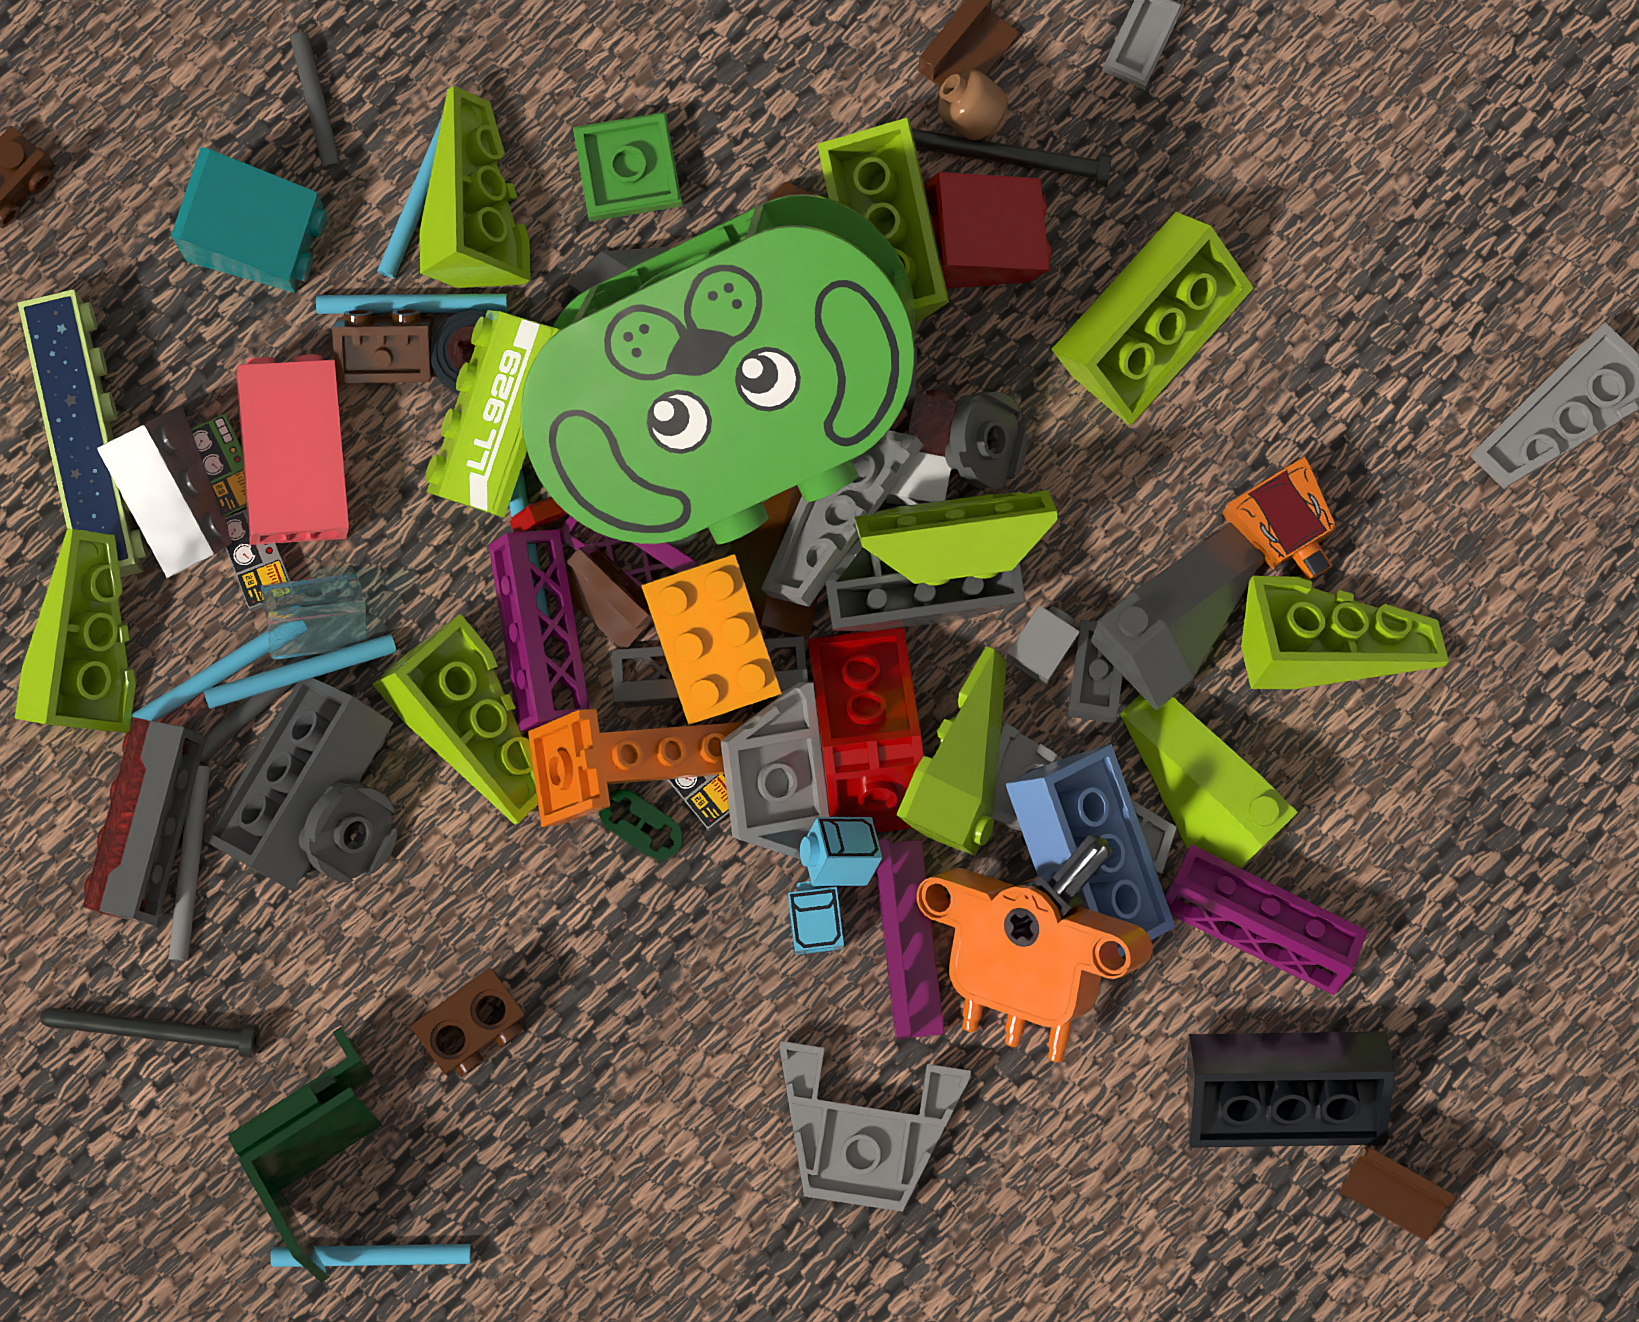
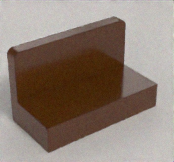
M966 0L920 55L918 71L940 88L948 77L966 70L975 69L987 75L1018 38V31L991 11L992 0Z
M595 544L578 548L567 561L572 567L567 572L572 603L620 649H629L653 622L643 590Z
M1370 1147L1360 1149L1338 1190V1193L1423 1241H1428L1445 1207L1452 1206L1457 1198L1456 1195Z

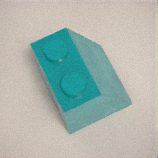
M200 147L171 237L188 263L295 293L299 280L306 282L313 264V254L308 252L313 237L320 238L322 236L328 212L323 209L324 205L318 192L211 149Z

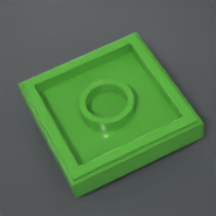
M666 112L573 127L589 222L682 206Z

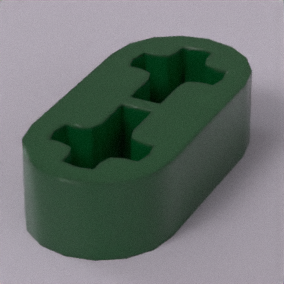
M616 789L609 792L610 804L615 802L621 805L626 799L631 802L629 810L632 815L640 819L636 827L624 819L620 820L618 824H614L611 822L613 813L609 807L599 811V816L603 825L611 833L657 862H666L675 858L680 853L683 846V834L680 826L673 819L631 791ZM646 824L659 832L665 826L670 828L672 831L669 837L674 842V845L670 849L662 846L657 852L652 850L653 840L642 831Z

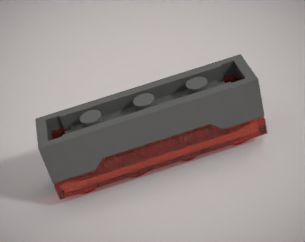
M133 717L130 731L123 740V757L118 776L111 785V802L106 821L98 833V850L93 869L85 882L83 908L112 917L157 926L207 737L185 727Z

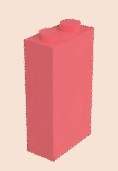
M308 354L294 358V362L275 363V359L270 357H255L248 359L244 365H237L236 382L250 545L346 539L349 522L335 360H323L321 355Z

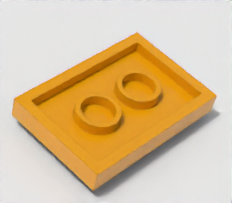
M735 554L641 585L688 725L782 694Z

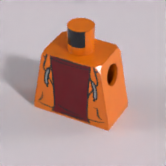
M1305 456L1227 503L1222 512L1229 523H1232L1264 556V561L1273 570L1294 559L1306 579L1310 581L1333 566L1318 543L1332 534L1336 528L1335 522Z

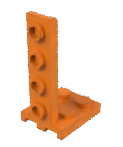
M582 709L528 731L541 827L558 826L610 807L607 784L725 774L721 740L745 722L600 733L597 709Z

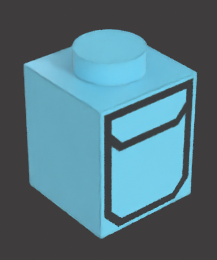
M816 817L807 837H803L800 844V859L803 866L808 867L812 886L868 885L882 859L872 817Z
M811 881L797 883V892L788 893L795 955L844 949L837 887L812 886Z

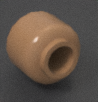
M975 69L966 70L959 74L951 75L942 84L939 92L938 113L941 119L961 136L973 141L992 137L1001 130L1008 117V98L1004 90L984 73Z

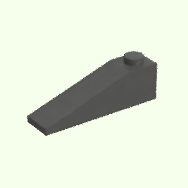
M1230 523L1137 588L1099 619L1091 642L1157 711L1193 681L1264 556Z

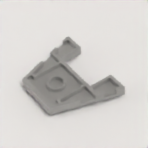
M781 1041L780 1054L804 1197L903 1212L970 1079L971 1071L927 1064L919 1115L818 1100L817 1094L825 1048Z

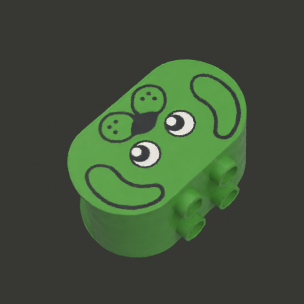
M797 194L782 196L764 202L592 286L574 298L561 312L553 325V328L560 329V331L552 336L542 347L527 375L522 397L521 418L525 445L531 463L547 492L563 510L578 522L605 536L640 544H658L681 540L707 527L716 544L727 543L750 533L765 523L769 515L763 503L770 497L793 486H798L806 502L819 500L839 491L853 482L859 475L852 460L873 447L885 435L899 415L908 395L914 366L915 301L904 264L881 231L854 209L829 198Z

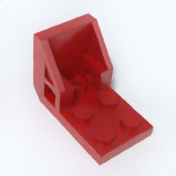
M904 627L808 639L830 817H872L876 833L912 828L897 816L913 774L923 757L921 732Z

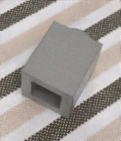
M1039 605L1007 653L1005 660L1046 687L1077 640L1080 631L1073 627L1075 620L1056 607L1051 606L1048 611Z

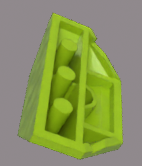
M1048 490L1035 491L1032 494L1015 492L901 506L877 511L872 515L854 516L855 526L863 548L914 584L925 583L927 585H941L947 583L950 579L969 576L985 579L994 577L999 572L1012 571L1058 520L1057 509Z

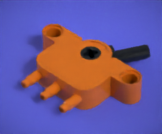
M1095 833L1090 834L1057 873L1055 870H1052L1016 885L963 868L947 870L925 879L919 885L917 903L923 914L932 920L955 927L949 975L953 987L965 998L962 1012L964 1017L962 1027L965 1031L975 1032L978 1029L979 1020L982 1018L983 1006L1007 1014L1005 1043L1010 1047L1020 1045L1026 1021L1044 1027H1051L1048 1041V1058L1053 1062H1061L1064 1059L1065 1050L1068 1048L1072 1020L1086 1014L1094 1007L1098 997L1101 976L1116 979L1144 966L1150 960L1153 953L1152 941L1143 928L1080 907L1084 901L1077 894L1112 854L1108 840L1101 838ZM944 886L950 893L951 901L946 897ZM1117 943L1123 947L1126 960L1119 955Z

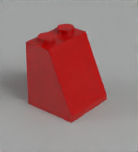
M938 172L923 183L946 289L1028 283L1049 271L1051 247L1046 240L1044 218L1046 216L1047 204L1045 197L1042 195L1041 178Z

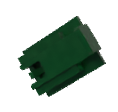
M342 1027L333 1031V1034L347 1057L345 1060L228 1134L232 1147L240 1157L238 1158L240 1164L291 1255L321 1283L330 1278L283 1194L282 1189L382 1126L378 1117L353 1091V1089L374 1075L356 1044Z

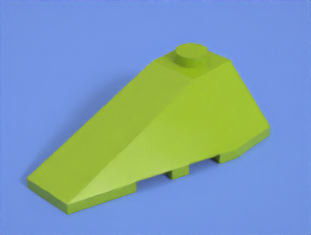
M454 85L447 89L420 227V274L456 288L524 285L531 281L529 236L525 224H518L516 226L514 224L508 201L515 200L517 194L514 184L505 183L498 168L497 161L503 157L505 152L491 103Z
M67 528L21 669L15 719L47 725L123 733L130 732L136 682L134 669L128 668L125 642L130 640L128 626L122 624L118 598L123 591L115 535Z
M987 646L959 693L958 706L960 711L958 715L950 720H943L937 731L940 738L939 748L932 759L926 756L922 757L897 812L898 817L921 835L976 856L979 846L987 843L994 826V819L991 817L995 807L1007 661L995 649Z
M1140 694L1120 713L1187 850L1192 844L1241 868L1298 813L1257 771L1174 697L1156 711Z

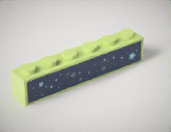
M74 289L18 302L66 526L69 529L115 535L120 577L141 573L143 569L140 558L148 557L144 535L141 529L134 530L130 515L131 511L97 450L98 447L114 440L110 422L117 420V412L111 393H103L100 376L107 375V367L101 348H93L90 331L97 330L93 307L90 302L83 303V300Z

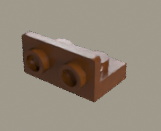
M12 126L0 136V228L7 227L15 220L20 211L18 205L31 192L36 194L46 187L52 178L51 170L55 167V164L40 147H35Z
M357 309L345 311L344 317H338L332 326L336 382H431L430 331L433 326L432 316H421L420 310L417 309L392 311V316L373 317V311Z

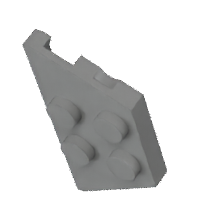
M810 681L797 683L721 740L732 837L800 859L801 841L803 837H807L816 817H829L814 684Z

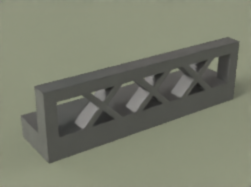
M804 636L764 639L769 656L774 650L796 648L797 670L774 671L782 694L771 698L780 697L797 683L808 681ZM662 646L612 650L613 700L616 709L681 704L673 677L667 672L669 668L667 661L660 666L652 659L665 658ZM643 659L657 671L650 680L624 682L623 660Z

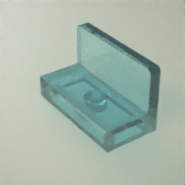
M357 573L260 585L261 602L268 622L269 651L272 659L328 653L367 641L365 597Z

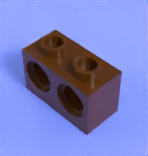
M489 967L412 1024L410 1028L445 1075L451 1076L457 1072L462 1078L485 1061L480 1053L497 1042L500 1048L521 1035L525 1030L520 1023L526 1020L528 1016L495 971ZM490 998H499L504 1002L506 1008L503 1019L497 1024H484L479 1015L481 1005ZM449 1028H460L465 1034L464 1047L456 1054H445L440 1047L441 1035Z

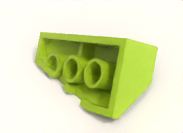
M1252 576L1249 580L1241 649L1251 689H1301L1445 667L1449 662L1439 622L1436 619L1388 604H1383L1379 608L1355 601L1354 594L1339 590L1335 595L1312 588V581L1300 577Z
M459 614L405 654L377 679L373 686L405 724L511 822L518 824L538 805L530 742L528 738L522 736L512 712L515 709L510 694L505 695L494 669L498 665L492 651L462 614Z

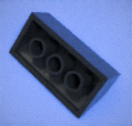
M1387 1032L1189 1034L1187 1056L1189 1147L1386 1145L1395 1076Z

